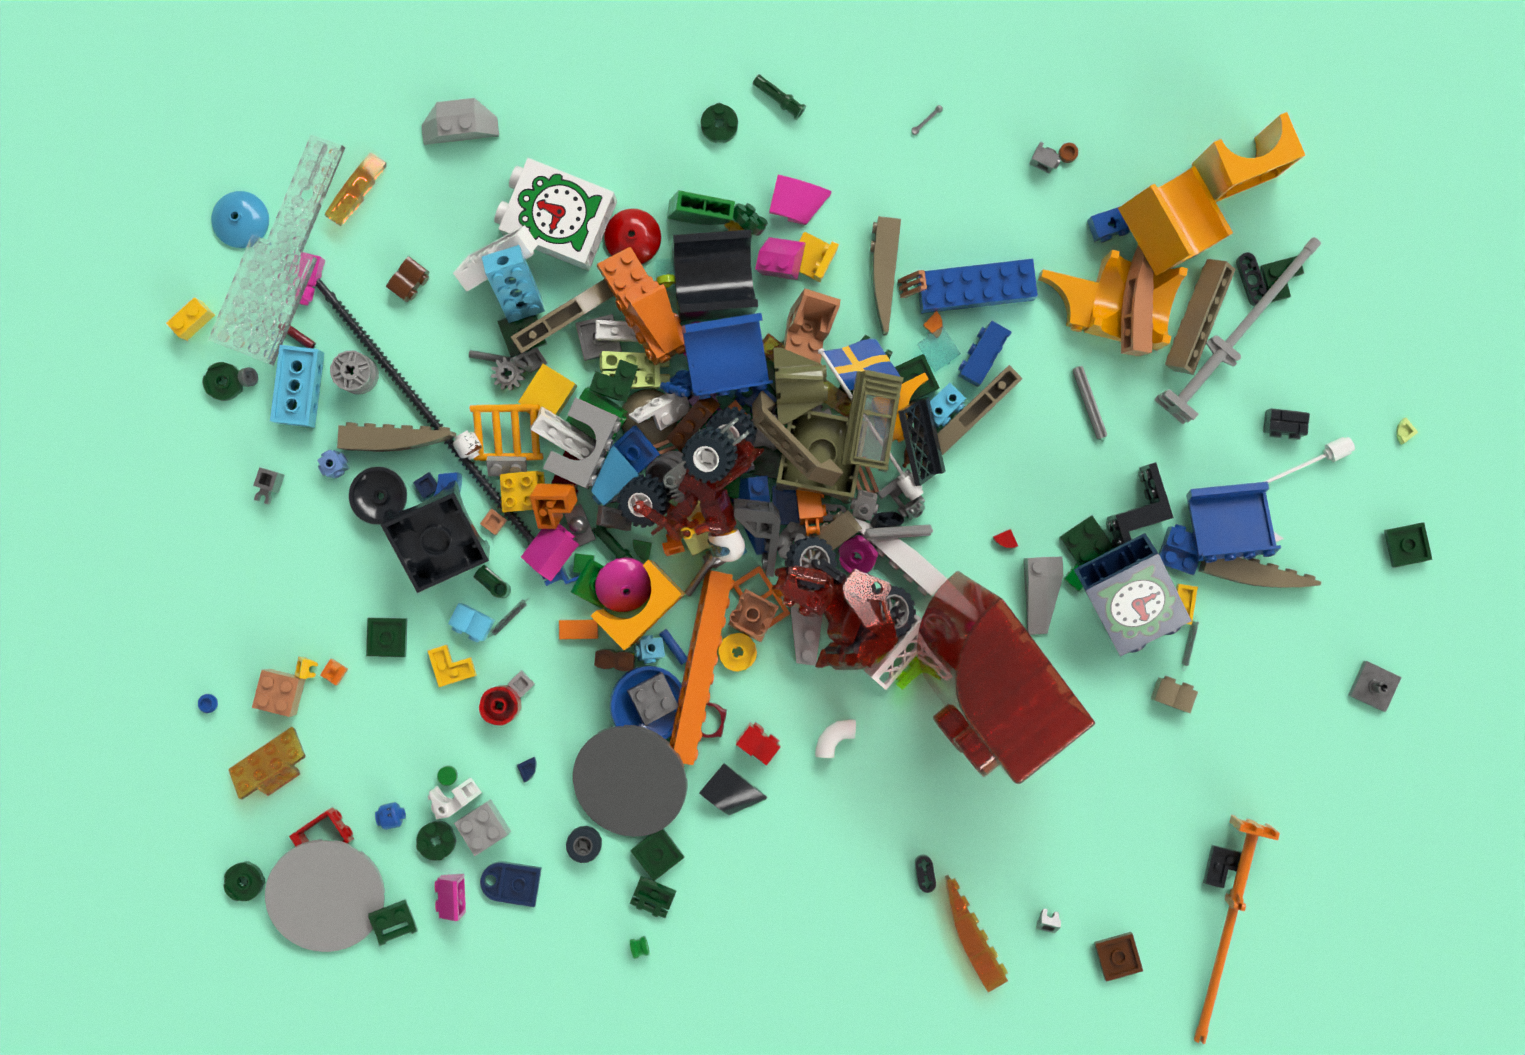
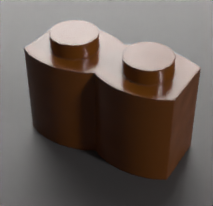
M408 256L388 281L386 287L404 301H412L418 294V287L420 285L423 286L428 281L430 272Z
M601 649L595 653L594 665L601 669L614 667L619 671H630L635 668L636 656L630 651H620L617 653L611 649Z

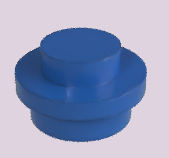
M204 694L198 700V707L204 713H211L218 706V700L212 694Z

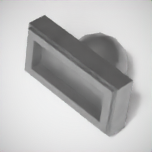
M581 504L575 506L571 513H564L569 528L575 536L574 539L579 544L578 547L596 540Z
M598 506L596 525L631 531L632 522L628 523L626 521L627 518L621 516L622 510Z

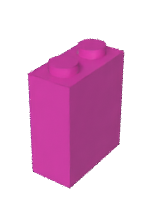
M559 524L556 529H541L521 558L540 575L552 581L579 544L573 540L575 536Z

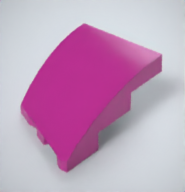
M777 175L769 213L788 217L789 222L807 225L827 198L831 196L832 191L805 181Z

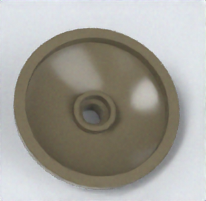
M644 389L630 395L627 402L622 406L623 409L628 411L625 416L627 420L622 426L624 433L636 425L652 445L667 440L668 435L676 427L677 421L659 430L656 427L653 416L639 424L629 417V414L634 412L636 408L643 407L650 403L652 399L660 397L664 393L653 389Z

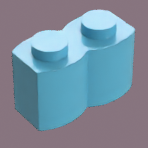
M458 603L448 624L452 626L451 630L459 634L465 632L469 635V639L479 643V641L486 640L495 619L463 603Z

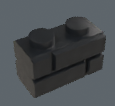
M1268 409L1265 411L1263 432L1270 433L1269 437L1281 438L1282 435H1288V439L1300 440L1301 437L1308 434L1310 414L1299 411Z

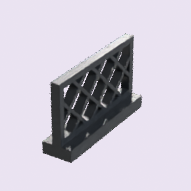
M929 398L911 400L909 405L898 411L915 486H921L936 474H942L946 471Z

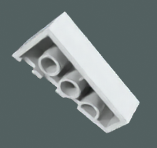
M524 225L468 255L453 274L467 292L488 279L485 274L482 256L520 245L525 259H528L534 254L533 250L538 244Z

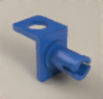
M562 566L552 581L546 580L544 583L548 586L562 579L566 585L577 581L579 576L569 580L565 568Z

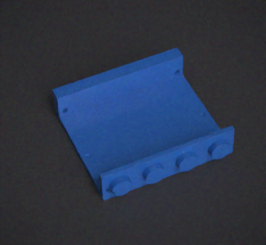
M762 313L681 326L693 396L705 399L711 398L710 394L718 392V396L730 394L729 390L737 389V393L749 391L748 387L756 386V390L768 388L767 384L773 383L768 378L759 321H763Z

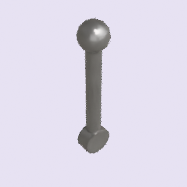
M941 105L936 106L935 111L921 124L912 128V134L917 135L919 130L937 113L942 112L943 107Z

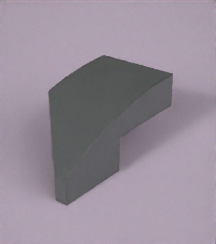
M537 347L526 353L523 352L510 360L514 365L531 373L540 369L542 364H547V361Z

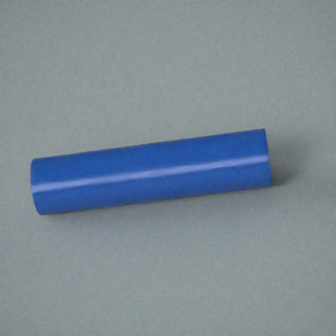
M665 629L659 634L660 637H663V641L681 665L687 661V656L669 631Z

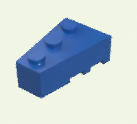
M991 321L986 328L982 327L977 335L979 338L977 344L973 343L967 352L970 354L967 361L963 360L958 368L961 371L958 376L979 387L1012 331L994 321Z

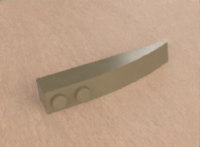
M878 216L877 222H873L872 233L875 234V241L871 240L870 252H873L872 277L877 315L882 333L887 335L889 332L901 219Z

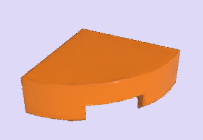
M936 311L923 325L936 338L940 335L943 325L939 313Z

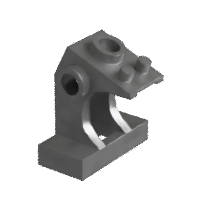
M898 477L877 493L880 499L889 494L899 506L897 510L903 518L906 516L910 520L917 518L925 509L923 504L925 500L921 495L906 505L899 500L898 496L903 492L896 483L899 480Z

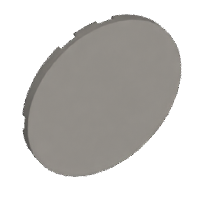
M319 839L297 845L278 860L266 883L265 903L272 923L286 939L308 950L332 952L346 949L359 943L373 930L368 913L384 907L385 888L378 868L364 852L358 851L345 842Z

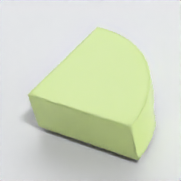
M1403 418L1398 424L1397 439L1401 445L1418 433L1407 418Z

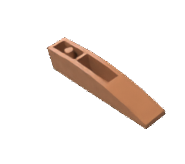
M1139 245L1136 248L1127 276L1121 315V354L1134 356L1152 353L1154 271Z

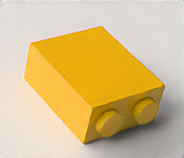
M542 364L518 402L520 404H539L540 408L544 407L559 416L576 390L577 385L547 365Z

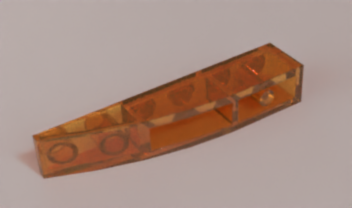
M949 875L945 876L947 896L958 936L987 992H990L1008 982L1005 976L1008 972L1003 963L999 964L997 962L998 954L994 947L988 946L986 941L989 938L984 929L979 930L977 926L979 920L975 913L972 912L970 914L967 908L970 904L965 895L960 896L957 891L960 889V886L956 879L953 878L951 880Z

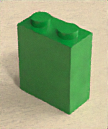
M589 387L583 390L579 397L580 400L621 418L619 421L621 422V427L625 424L627 420L625 416L628 411L607 397L589 391ZM570 416L567 417V422L596 440L595 433L589 425ZM614 432L611 440H615L617 433Z

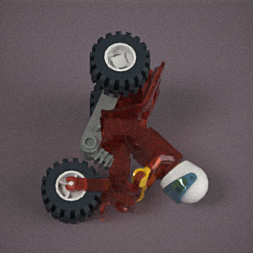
M726 407L724 410H719L707 422L706 429L703 428L696 432L686 442V446L682 450V453H685L682 456V461L663 477L661 483L656 476L652 478V475L647 474L644 477V474L632 478L623 487L617 499V502L620 503L618 510H622L621 516L626 517L628 523L633 522L635 527L641 525V528H645L647 525L651 527L656 523L657 526L651 531L652 536L665 527L669 537L677 543L682 538L690 539L693 534L700 535L710 532L708 533L709 539H707L712 556L718 557L725 562L738 560L744 553L745 542L739 530L734 528L736 526V519L728 492L724 487L746 472L752 466L751 463L764 451L763 448L758 449L753 446V442L757 437L755 436L757 428L753 427L754 423L750 420L752 416L744 414V409L738 411V407H733L732 409ZM669 492H674L672 497L677 496L674 499V502H679L677 506H674L671 503H669V501L671 500V495H667ZM700 501L701 503L699 505L701 508V512H697L694 516L691 517L692 521H689L687 517H689L693 513V511L698 505V502Z

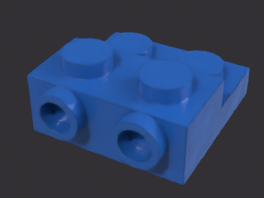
M1175 524V527H1168L1159 552L1164 565L1194 575L1199 561L1193 533L1187 532L1185 526Z

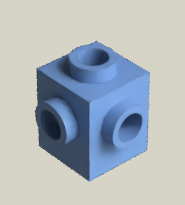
M328 450L322 453V457L317 460L320 464L318 468L322 475L330 478H339L345 474L346 470L350 469L345 455L335 450Z

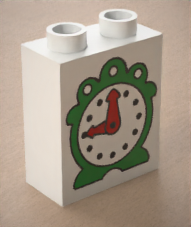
M527 158L524 168L520 166L514 168L509 180V187L514 189L509 203L502 201L499 204L494 222L500 224L498 229L503 236L525 225L538 244L534 250L589 271L604 236L606 226L617 204L614 192Z

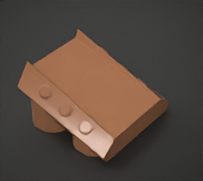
M745 589L739 598L736 609L730 614L728 625L756 641L762 642L779 606Z

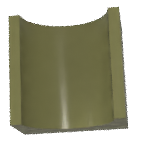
M810 410L788 423L787 430L821 464L831 459L844 472L835 485L829 486L807 479L782 454L775 489L779 491H809L831 496L841 500L843 503L851 504L855 494L860 465L841 464L849 418ZM862 420L857 457H862L868 421Z

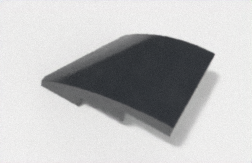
M725 763L722 764L699 792L706 800L728 815L767 799L764 793L750 784L740 774L738 775Z

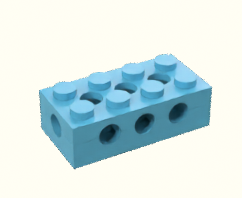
M520 245L482 256L485 274L508 323L545 312L541 294Z
M279 346L270 416L271 422L315 428L324 352L313 348ZM302 364V369L298 371V366ZM300 383L299 389L295 390V386ZM297 402V407L293 410V404Z

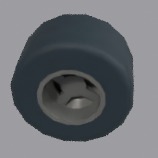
M580 826L574 829L566 841V851L569 857L579 863H588L594 860L602 847V838L599 832L589 826Z

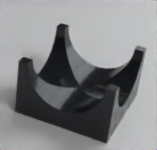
M456 480L448 483L437 495L416 506L401 511L389 509L384 512L381 527L417 593L489 561L490 546L487 540L484 541L475 529L463 504Z

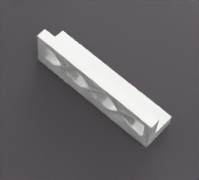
M544 407L540 408L538 417L530 428L580 460L590 456L596 446V440Z
M914 615L915 622L911 625L910 631H906V634L903 636L891 638L863 670L885 690L936 633L917 615ZM925 627L929 632L924 637L919 638V632ZM914 643V649L911 652H906L908 644ZM902 657V663L899 666L893 667L894 660ZM884 672H889V678L883 683L879 678Z

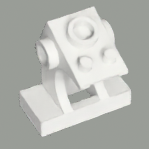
M471 777L452 790V793L455 795L454 798L446 797L438 786L429 791L428 800L432 801L431 809L436 819L450 817L482 793Z

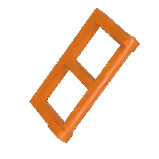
M758 566L734 581L733 588L741 597L743 592L739 585L756 574H760L769 588V591L760 597L766 599L773 594L784 611L773 618L769 626L770 628L791 613L762 568Z

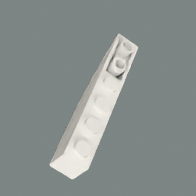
M856 519V521L862 527L859 533L862 534L861 536L864 539H866L864 536V532L866 531V529H871L873 527L871 526V524ZM900 539L868 540L876 547L875 550L878 552V555L882 558L885 555L890 560L888 563L895 570H902L904 572L903 577L910 583L914 581L919 586L917 589L924 596L927 594L932 596L947 580L923 556Z

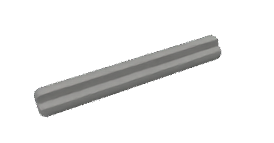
M1078 366L1073 369V374L1096 438H1104L1107 436V432L1083 366Z
M930 524L866 529L864 536L866 540L930 536L933 529Z

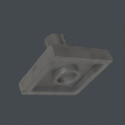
M1363 661L1348 695L1386 712L1402 677L1368 661Z

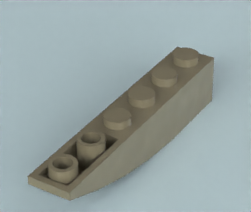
M605 279L510 338L521 354L613 297L614 294Z
M1010 365L937 433L942 455L1023 379Z
M346 422V426H338L337 448L372 452L403 451L440 443L456 437V433L450 431L448 427H438V430H431L429 426H420V429H413V426L401 425V428H394V425L383 424V427H376V424L364 423V426H358V423Z
M1236 557L1235 560L1231 561L1217 559V561L1212 563H1205L1204 560L1201 561L1199 572L1253 586L1283 588L1321 585V581L1315 580L1316 577L1313 575L1304 574V576L1297 575L1295 570L1286 568L1283 571L1278 569V565L1271 563L1263 565L1260 564V560L1254 558L1246 560Z

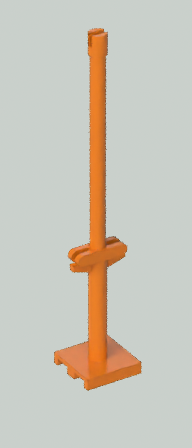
M1231 815L1229 822L1237 830L1245 832L1246 837L1233 888L1230 890V894L1226 893L1225 901L1228 903L1229 908L1199 1025L1194 1036V1041L1197 1043L1201 1041L1202 1044L1206 1043L1208 1027L1238 910L1245 911L1246 909L1243 895L1258 836L1278 840L1280 835L1270 824L1265 823V825H1261L1247 818L1246 821L1241 820L1235 815Z

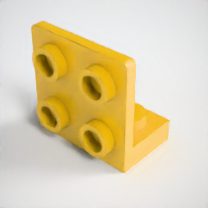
M804 232L799 242L806 243L799 272L821 282L838 250L839 244L833 241L831 244H828Z
M527 471L500 474L502 511L533 510L530 495L537 484H545L544 472Z

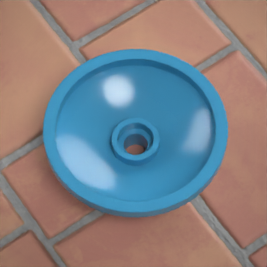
M245 191L231 192L223 196L214 206L211 216L212 228L216 236L223 243L234 248H247L258 243L266 234L269 226V213L262 200L254 194ZM235 214H238L237 219H233Z

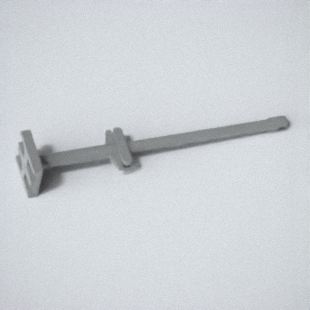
M1315 237L1309 240L1299 255L1226 341L1216 335L1206 342L1213 355L1178 396L1168 389L1158 394L1154 400L1182 424L1190 422L1191 419L1194 420L1199 414L1187 402L1221 362L1233 367L1237 364L1236 361L1241 359V355L1233 346L1310 255L1317 250L1321 242Z

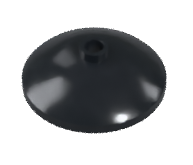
M371 467L363 470L354 478L349 489V503L353 512L361 520L370 524L380 525L385 511L389 509L393 511L404 510L407 502V489L404 481L396 472L384 467ZM380 493L384 494V498L382 500H380L378 497Z

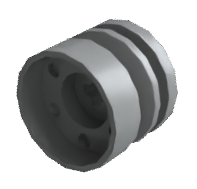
M354 350L338 354L330 366V375L333 382L339 388L353 394L370 392L376 386L379 379V371L376 364L369 357ZM351 368H354V370H353L354 374H353V375L350 374V373H351V370H350Z

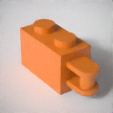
M796 490L800 525H805L806 537L809 534L820 535L819 523H823V516H827L826 505H822L821 498H824V495Z

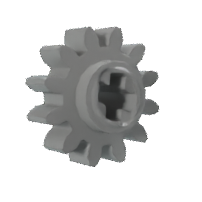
M507 356L503 357V362L496 360L498 367H491L492 370L496 371V374L491 375L492 378H497L494 384L498 385L501 383L502 390L506 389L507 385L509 390L514 389L513 384L516 387H520L521 385L518 381L525 380L521 373H524L526 370L520 369L511 361L509 362ZM507 371L512 372V375H509V378L508 376H505V372Z

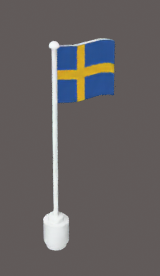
M876 339L862 340L839 349L824 351L825 349L821 348L818 350V354L822 355L851 401L853 395L850 391L854 390L857 371L870 370L900 376ZM863 414V419L865 421H868L869 428L871 429V431L873 432L881 446H883V440L881 439V437L879 436V434L877 433V431L875 430L867 416ZM890 452L889 458L900 473L898 476L899 480L896 483L906 498L909 497L912 501L924 493L922 485L915 486L912 472H903Z

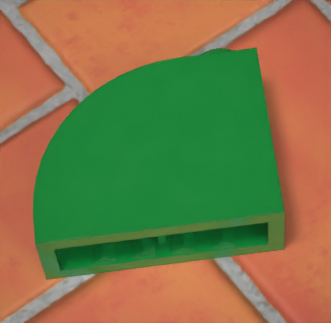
M678 190L669 200L667 219L702 225L727 224L733 220L735 201Z

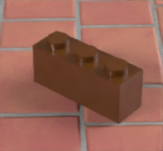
M712 396L711 398L699 399L666 439L681 451L686 446V442L702 428L721 404Z

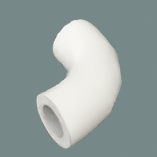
M856 720L837 721L828 726L818 738L815 756L834 758L835 748L843 739H855Z

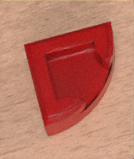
M1011 529L993 536L994 541L1003 547H1018Z

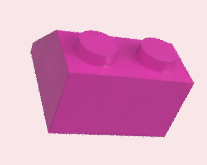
M769 237L759 250L755 269L762 275L798 280L806 243Z
M441 875L435 881V892H438V900L435 903L436 912H439V918L459 921L466 913L465 875Z

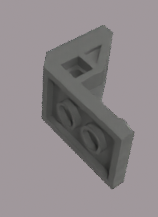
M734 498V517L754 537L764 538V551L766 552H762V569L765 570L766 576L774 577L781 523L779 510L772 502Z

